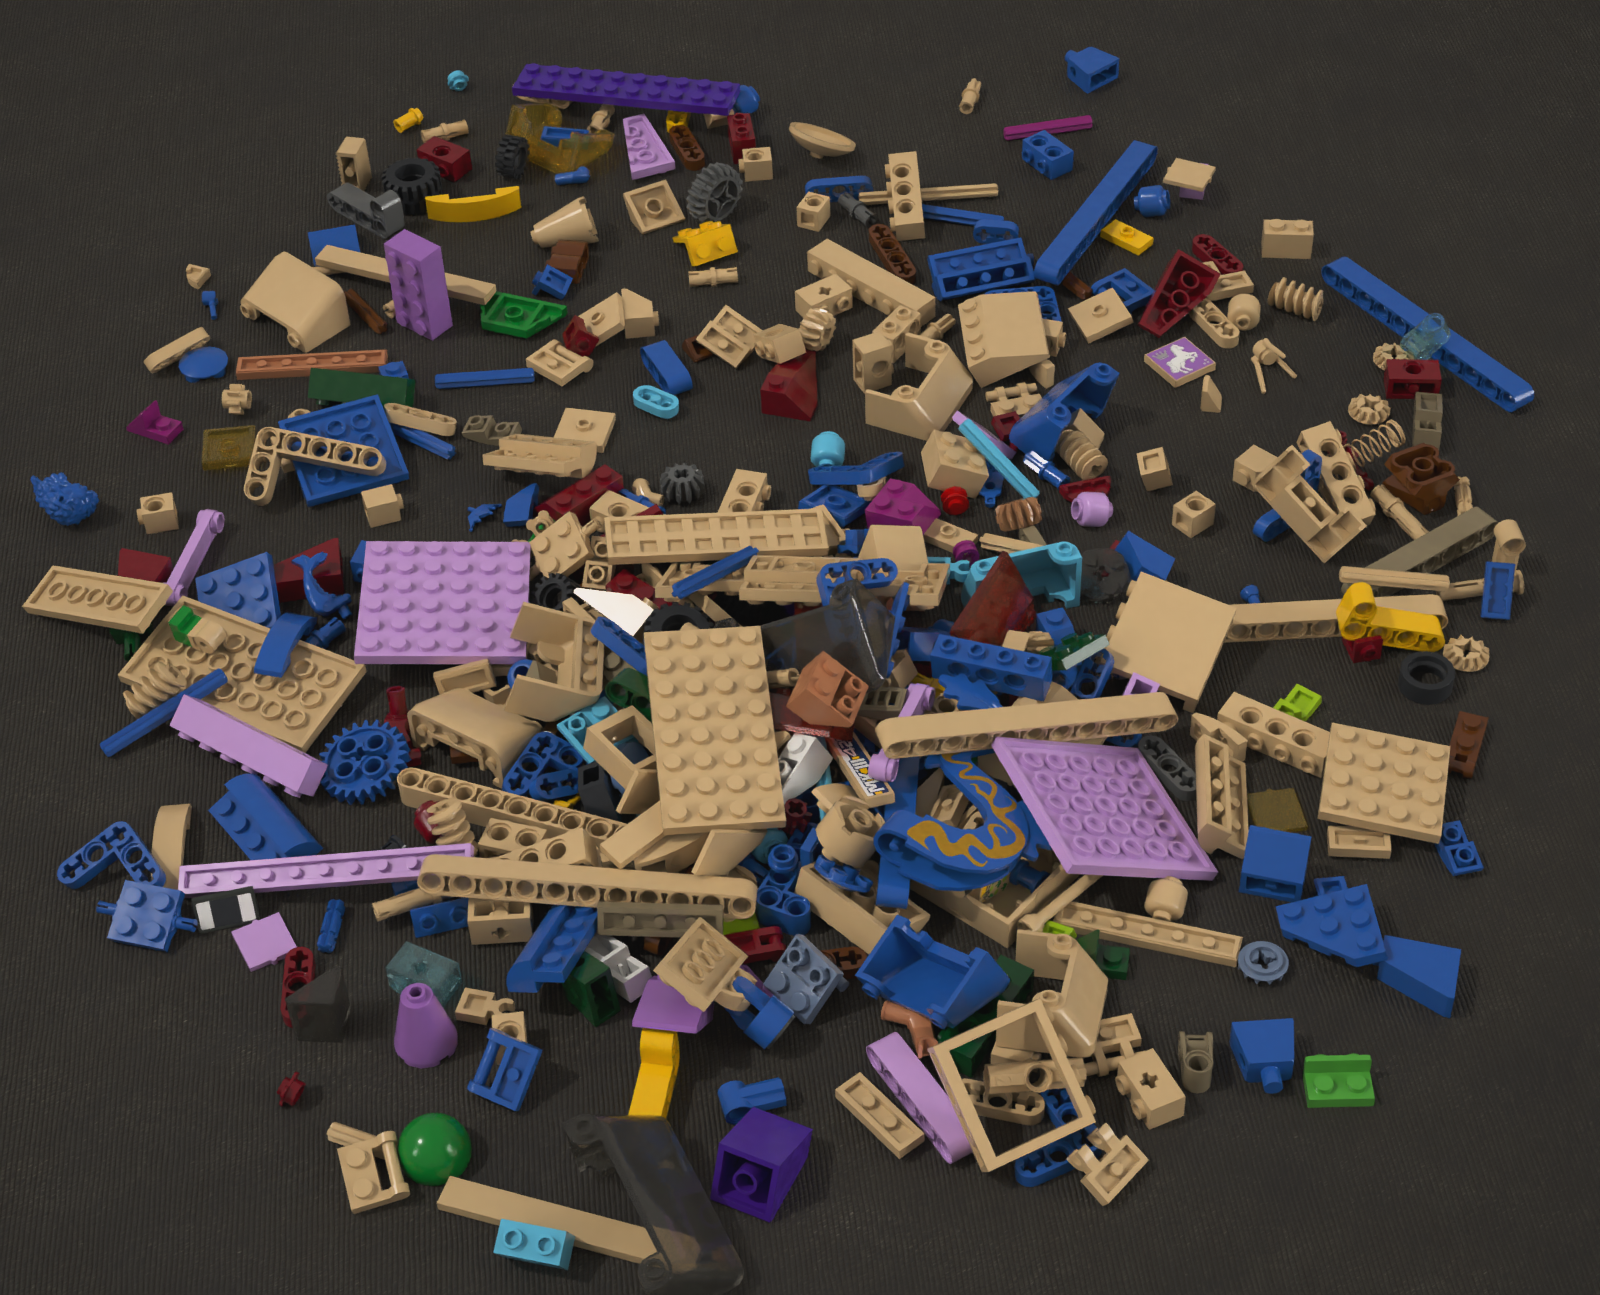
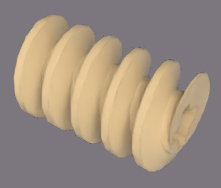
M1283 277L1279 283L1275 282L1268 296L1269 306L1275 304L1278 309L1285 307L1287 312L1294 310L1295 315L1303 313L1304 318L1309 319L1312 316L1313 321L1317 320L1324 302L1323 290H1319L1314 295V287H1310L1307 292H1304L1305 284L1302 283L1296 289V281L1292 280L1289 286H1287L1286 277Z
M1067 429L1062 432L1055 448L1060 457L1082 481L1100 476L1107 468L1108 459L1102 455L1100 450L1091 443L1090 439L1082 431Z
M158 661L156 668L159 672L150 668L147 671L150 679L145 676L139 678L142 687L134 683L131 685L134 694L128 690L123 692L126 705L135 718L139 719L172 698V694L179 692L180 687L187 685L185 676L175 666L165 665Z
M450 798L430 806L427 812L434 815L428 818L427 822L430 825L438 824L431 832L433 835L442 834L436 840V844L439 846L471 843L474 846L475 857L479 850L478 843L473 841L475 836L469 830L470 823L465 820L466 813L461 809V801L457 798Z

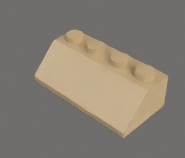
M816 861L800 869L794 893L807 898L813 913L868 954L871 953L896 915L909 919L911 922L910 927L916 934L920 932L930 918L929 913L909 899L907 909L876 906L878 876L864 866L861 868L859 875L865 876L874 882L869 892H853L832 885L815 869L814 864ZM835 861V864L843 866L841 861Z

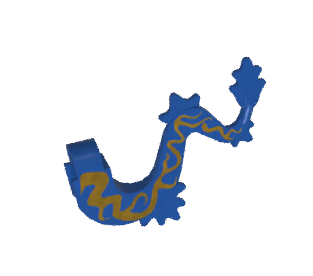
M963 673L956 677L942 674L939 677V684L945 688L943 696L947 699L958 700L957 708L960 710L1003 707L996 695L989 690L981 679L973 683ZM993 749L927 755L924 767L927 769L936 767L942 769L950 781L979 810L984 819L983 826L976 829H960L949 826L927 814L922 818L912 812L898 810L889 817L873 837L877 852L890 863L900 867L898 874L935 890L964 891L983 888L1007 876L1017 866L1021 857L1036 862L1039 857L1038 847L1046 850L1053 849L1024 801L1017 802L1001 785L971 761L973 757L995 753Z

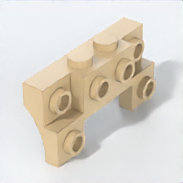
M1291 445L1250 484L1323 563H1326L1367 525L1349 506L1338 515L1300 475L1310 466V463Z

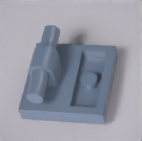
M796 934L763 985L792 1009L794 1015L803 1024H811L835 987L840 992H843L848 988L849 982L843 977L844 973L804 935Z

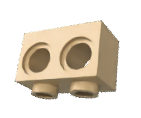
M901 305L872 331V333L880 331L886 339L891 341L894 349L893 354H891L892 363H895L905 353L906 333L916 335L921 333V313Z
M490 818L478 842L480 858L498 857L510 853L514 849L539 843V841L548 838L547 829L518 824L509 820Z

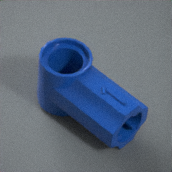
M779 1077L745 1085L742 1081H729L720 1086L717 1092L725 1120L732 1125H736L752 1107L766 1111L787 1106L784 1086Z

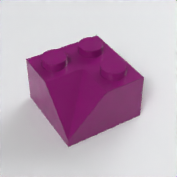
M890 478L865 509L868 529L870 525L920 526L924 537V533L934 520L938 519L941 511L914 484Z

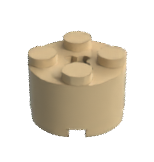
M843 796L834 803L815 829L818 840L824 847L822 849L823 855L830 861L839 860L854 868L861 869L876 851L873 837L885 823L883 817L879 813L874 816L868 810L870 805L865 801L853 796Z

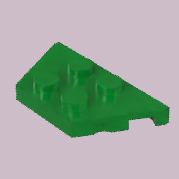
M497 291L486 305L480 304L482 329L522 338L531 337L568 314L567 306Z

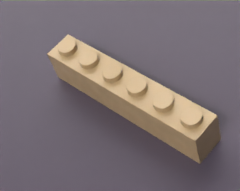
M826 239L807 252L808 271L821 279L837 274L852 288V296L889 316L899 305L921 313V327L935 317L934 296L833 241Z

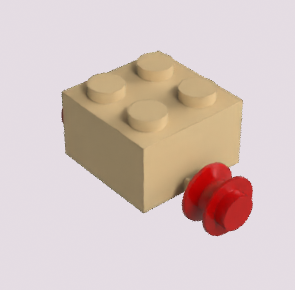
M933 429L921 451L927 486L943 491L941 501L943 503V510L947 514L959 515L964 513L969 507L967 497L976 499L989 477L985 457L966 437Z

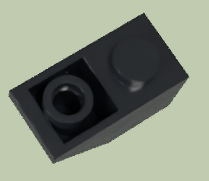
M597 761L579 767L578 792L586 813L622 822V814L616 811L621 800L619 796L621 793L619 789H614L610 774Z

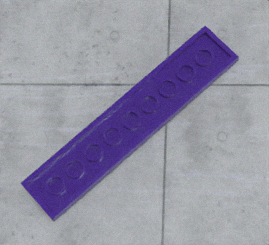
M536 63L526 64L512 87L513 96L722 116L729 115L741 92L740 84L729 81L695 80L686 77L673 78L664 75L630 74L621 71L608 72L600 69L587 70L578 67L565 68L557 65H538Z

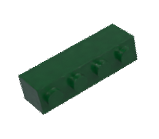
M311 368L308 398L316 399V404L331 406L332 401L343 404L378 394L383 407L386 403H397L413 407L416 380Z

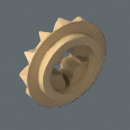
M1395 342L1393 345L1384 343L1383 346L1376 347L1373 353L1375 365L1382 370H1385L1386 360L1393 359L1392 355L1396 356L1395 359L1414 360L1415 358L1412 354V349H1406L1405 344L1396 345Z
M1359 394L1358 398L1351 399L1348 413L1357 422L1373 425L1387 420L1391 408L1388 406V401L1382 400L1381 396L1374 397L1371 394L1368 396Z
M1462 635L1458 639L1450 638L1448 644L1444 645L1443 656L1457 670L1465 672L1478 671L1489 662V648L1485 647L1481 640L1474 641L1473 636L1469 639H1465ZM1465 650H1469V654H1467L1466 657H1463V652Z

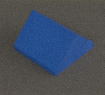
M355 224L308 232L314 267H318L315 257L326 245L360 252Z

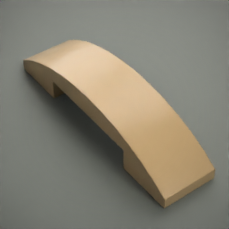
M191 803L161 806L156 817L151 854L165 872L166 882L163 886L165 888L178 890L180 866H183L186 830L190 829Z

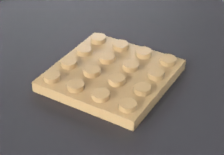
M1332 723L1317 819L1439 844L1442 834L1450 746Z

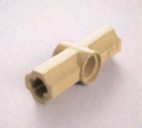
M1067 1058L1070 1065L1074 1064L1078 1069L1082 1079V1083L1079 1085L1084 1087L1086 1068L1083 1058ZM1026 1059L1022 1062L985 1064L983 1071V1082L987 1094L1023 1091L1041 1093L1049 1089L1065 1088L1053 1059ZM1039 1068L1040 1078L1031 1084L1029 1082V1074L1033 1069Z

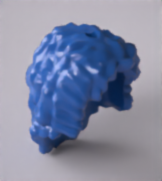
M61 472L58 475L52 473L50 477H45L43 481L34 475L31 477L30 480L34 488L33 492L36 495L35 500L39 503V507L44 508L45 512L50 515V518L56 520L58 524L67 526L79 524L82 519L90 517L95 512L96 505L99 502L98 495L93 490L89 491L86 486H82L80 483L71 484L64 473Z

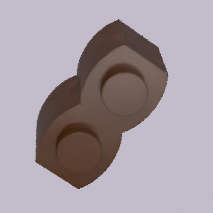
M558 240L556 246L552 247L551 258L546 261L545 267L547 264L572 277L571 283L578 284L589 259L588 242Z

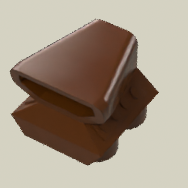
M1421 443L1391 454L1384 465L1393 475L1384 480L1382 484L1393 496L1400 498L1410 507L1426 515L1444 507L1447 492L1460 479L1454 474L1455 466L1451 462L1439 458L1438 448L1430 444Z

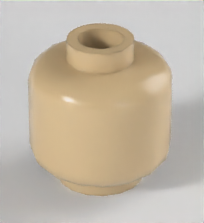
M1250 294L1234 296L1228 304L1227 319L1239 330L1253 329L1260 321L1261 305L1259 300Z
M1167 876L1156 879L1148 887L1144 908L1154 919L1169 922L1176 921L1184 914L1188 897L1187 889L1175 877Z

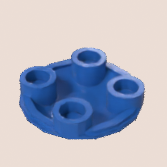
M199 347L184 354L179 360L178 367L181 373L185 375L186 380L191 383L210 377L220 378L226 374L225 367L228 364V356L223 350L216 347Z
M824 855L818 856L814 867L832 885L853 892L870 891L874 882L865 876L859 875L861 869L854 868L843 863V866L835 864V861L828 860Z

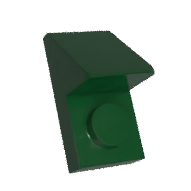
M1095 930L1077 939V942L1104 972L1107 978L1126 980L1130 948L1099 944L1100 930Z

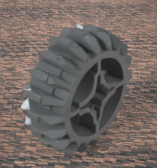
M719 162L715 164L710 163L707 168L703 167L701 174H696L695 181L691 182L693 184L692 187L687 190L690 193L686 198L688 201L686 208L689 209V214L696 221L704 223L708 221H721L730 213H733L732 210L737 206V201L741 199L739 193L743 190L741 187L743 181L740 179V174L728 164L725 165Z

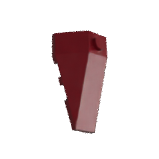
M1178 249L1161 275L1137 326L1160 338L1210 295L1221 274Z
M806 350L807 353L781 364L777 363L768 373L760 389L761 411L763 414L811 421L818 406L815 351Z

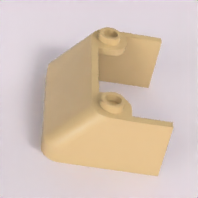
M907 332L905 335V367L929 374L919 388L903 385L895 389L891 395L867 389L865 391L866 424L927 441L933 429L942 432L946 430L953 419V415L960 409L972 391L973 377L948 344L940 340Z
M523 602L510 638L537 644L538 656L546 663L558 665L557 684L517 674L504 706V711L545 722H554L596 703L602 692L604 644L595 638L590 631L596 620Z
M656 769L634 770L616 809L619 814L641 815L660 801ZM711 829L691 872L694 875H712L717 877L727 875L762 843L767 829Z
M1018 929L1016 962L1034 969V976L1064 980L1061 993L1053 990H1044L1037 993L1032 1001L1041 999L1043 1004L1047 1003L1054 1017V1021L1051 1022L1056 1034L1062 1035L1068 1048V1052L1065 1053L1066 1056L1081 1058L1090 1056L1095 1051L1108 991L1107 976L1077 940L1071 936ZM999 1000L997 1017L1025 1004ZM1032 1014L996 1029V1046L1049 1053Z

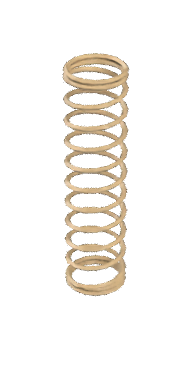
M1389 420L1386 422V425H1380L1378 430H1371L1369 435L1363 434L1360 440L1354 439L1351 445L1345 444L1343 446L1344 450L1347 446H1350L1355 461L1359 466L1364 467L1365 461L1363 456L1353 445L1356 441L1360 442L1365 458L1369 462H1373V454L1362 439L1366 436L1369 437V443L1376 456L1382 457L1381 447L1371 437L1372 432H1377L1381 446L1386 452L1390 453L1391 445L1383 433L1380 432L1381 427H1386L1389 440L1395 447L1399 448L1405 444L1406 437L1401 426L1396 421ZM1390 423L1397 429L1401 438V443L1396 433L1390 428ZM1380 435H1381V436L1384 438V440L1386 441V443H1387V445H1388V447H1389V450H1387L1386 447L1384 446V444H1383V442H1382V440H1381ZM1372 441L1378 447L1380 455L1376 452L1375 448L1373 447ZM1363 445L1368 450L1372 460H1370L1366 455ZM1354 450H1355V451L1358 453V455L1360 456L1363 465L1358 461V459H1357V457H1356V455H1355ZM1353 461V467H1354V470L1356 471V465H1355V463H1354V461Z

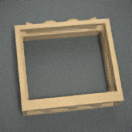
M1041 999L1029 1002L927 1049L981 1172H990L1096 1122L1093 1116L1096 1113L1094 1104L1088 1095L1084 1096L1079 1085L1082 1083L1080 1073L1074 1064L1070 1065L1065 1054L1068 1052L1066 1042L1061 1034H1056L1051 1023L1054 1021L1052 1011L1047 1003H1042ZM1032 1014L1079 1118L996 1156L949 1051Z

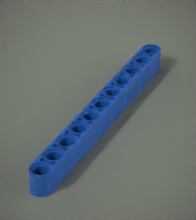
M1136 140L1131 143L1038 259L1034 269L1035 279L1054 285H1059L1152 167L1158 152L1157 146Z
M1341 257L1322 267V277L1330 287L1429 357L1439 360V364L1504 410L1513 412L1533 401L1534 390L1528 382L1348 257Z

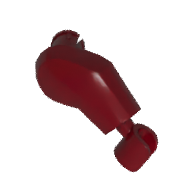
M389 687L386 689L390 712L385 717L384 723L389 722L391 728L396 726L407 740L411 750L408 752L411 761L406 762V765L408 767L422 765L420 749H413V743L409 737L410 727L407 717L409 710H407L405 687Z

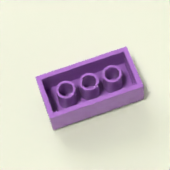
M404 229L384 243L396 320L401 326H405L433 341L453 326L441 247Z

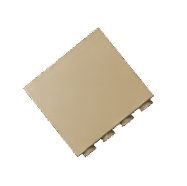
M1140 572L1137 581L1131 580L1126 592V596H1129L1127 603L1121 602L1116 614V618L1119 619L1117 625H1111L1106 636L1110 644L1106 647V650L1114 657V666L1111 672L1128 679L1135 672L1160 684L1158 691L1184 700L1183 709L1194 713L1233 623L1237 608ZM1103 654L1100 658H1096V664L1105 665L1106 660L1103 658Z

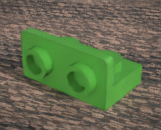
M1353 1053L1326 1056L1318 1054L1305 1057L1302 1077L1307 1107L1374 1106L1375 1096L1370 1074L1371 1055Z

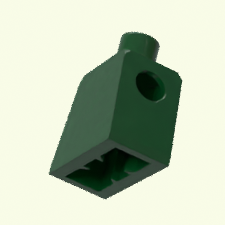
M584 951L566 981L562 983L567 999L593 1026L597 1027L620 1012L621 1009L610 968Z

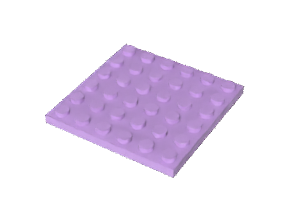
M366 541L354 652L355 664H467L488 659L490 664H514L519 660L526 659L527 642L510 638V634L522 603H529L531 545L529 542Z
M996 737L991 746L999 761L1004 766L1011 781L1017 788L1067 874L1165 878L1171 876L1177 879L1213 881L1217 875V869L1206 852L1200 847L1197 838L1138 748Z

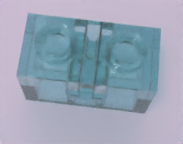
M407 941L385 967L389 986L394 991L401 994L408 985L423 983L432 989L442 1007L446 1005L462 983L458 962Z

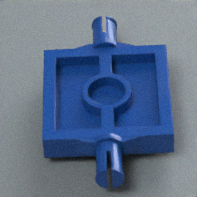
M125 880L120 898L116 904L100 900L98 902L100 907H96L97 913L112 915V923L107 936L109 940L168 952L171 939L177 932V929L195 932L196 928L194 926L198 924L197 919L181 917V907L185 897L184 892Z

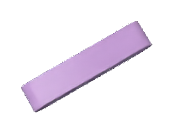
M893 1032L866 1046V1053L872 1066L945 1161L952 1164L973 1153L949 1097L897 1032Z

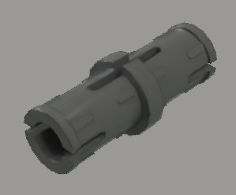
M848 192L840 195L838 204L846 209L853 219L857 218L867 228L877 223V215L868 210L865 203L857 201Z

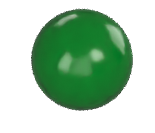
M438 1112L420 1115L408 1123L402 1131L397 1145V1154L402 1171L413 1182L425 1186L444 1185L450 1176L458 1178L467 1168L472 1153L471 1140L465 1127L454 1117Z

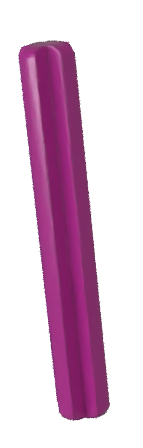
M1086 115L1009 126L1004 128L1003 135L1005 140L1009 141L1027 138L1043 130L1049 134L1091 129L1093 122L1091 116Z

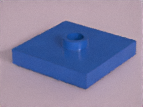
M823 485L801 499L798 509H811L824 504L838 525L844 528L864 514L865 509L872 501H865L864 497H859L858 494L835 485Z

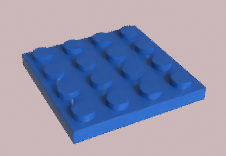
M378 394L278 421L279 429L374 447L381 452L386 460V469L378 476L291 460L308 507L409 479V472ZM297 441L293 443L291 451H298L302 446V442ZM320 447L316 452V456L321 457L325 455L327 447ZM345 452L341 457V461H349L353 456V452ZM378 457L369 458L367 466H375L378 462Z

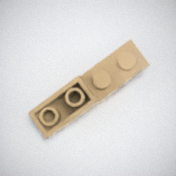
M710 832L667 835L622 869L667 873L678 872L697 861ZM600 853L603 868L619 869L603 853Z

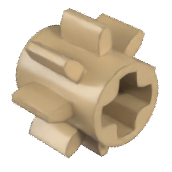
M230 384V390L224 389L222 392V406L229 409V414L244 415V409H250L252 405L251 391L245 390V385Z

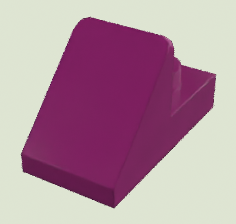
M155 400L126 429L129 432L169 445L183 430V425L181 421L161 415L158 402Z

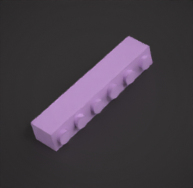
M185 694L169 725L180 731L178 736L191 742H194L195 739L200 741L199 747L212 753H215L216 750L221 752L220 758L233 764H236L237 761L242 763L241 769L255 775L259 772L264 775L262 780L274 786L282 784L286 786L284 789L286 793L298 798L302 794L314 797L328 766L326 763L213 705Z

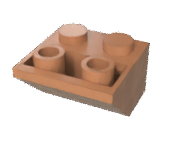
M822 651L802 669L786 707L808 724L850 727L854 723L869 686L837 660Z

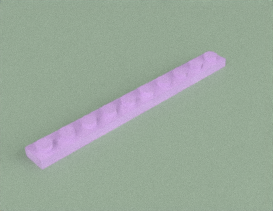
M471 843L180 866L178 890L185 893L184 898H194L253 886L254 893L416 881L418 880L423 860L427 856L439 854L474 857V846Z

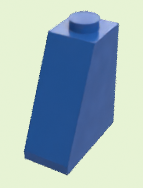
M1384 935L1383 942L1388 960L1373 963V965L1379 966L1377 979L1439 1015L1450 1018L1455 999L1461 949Z

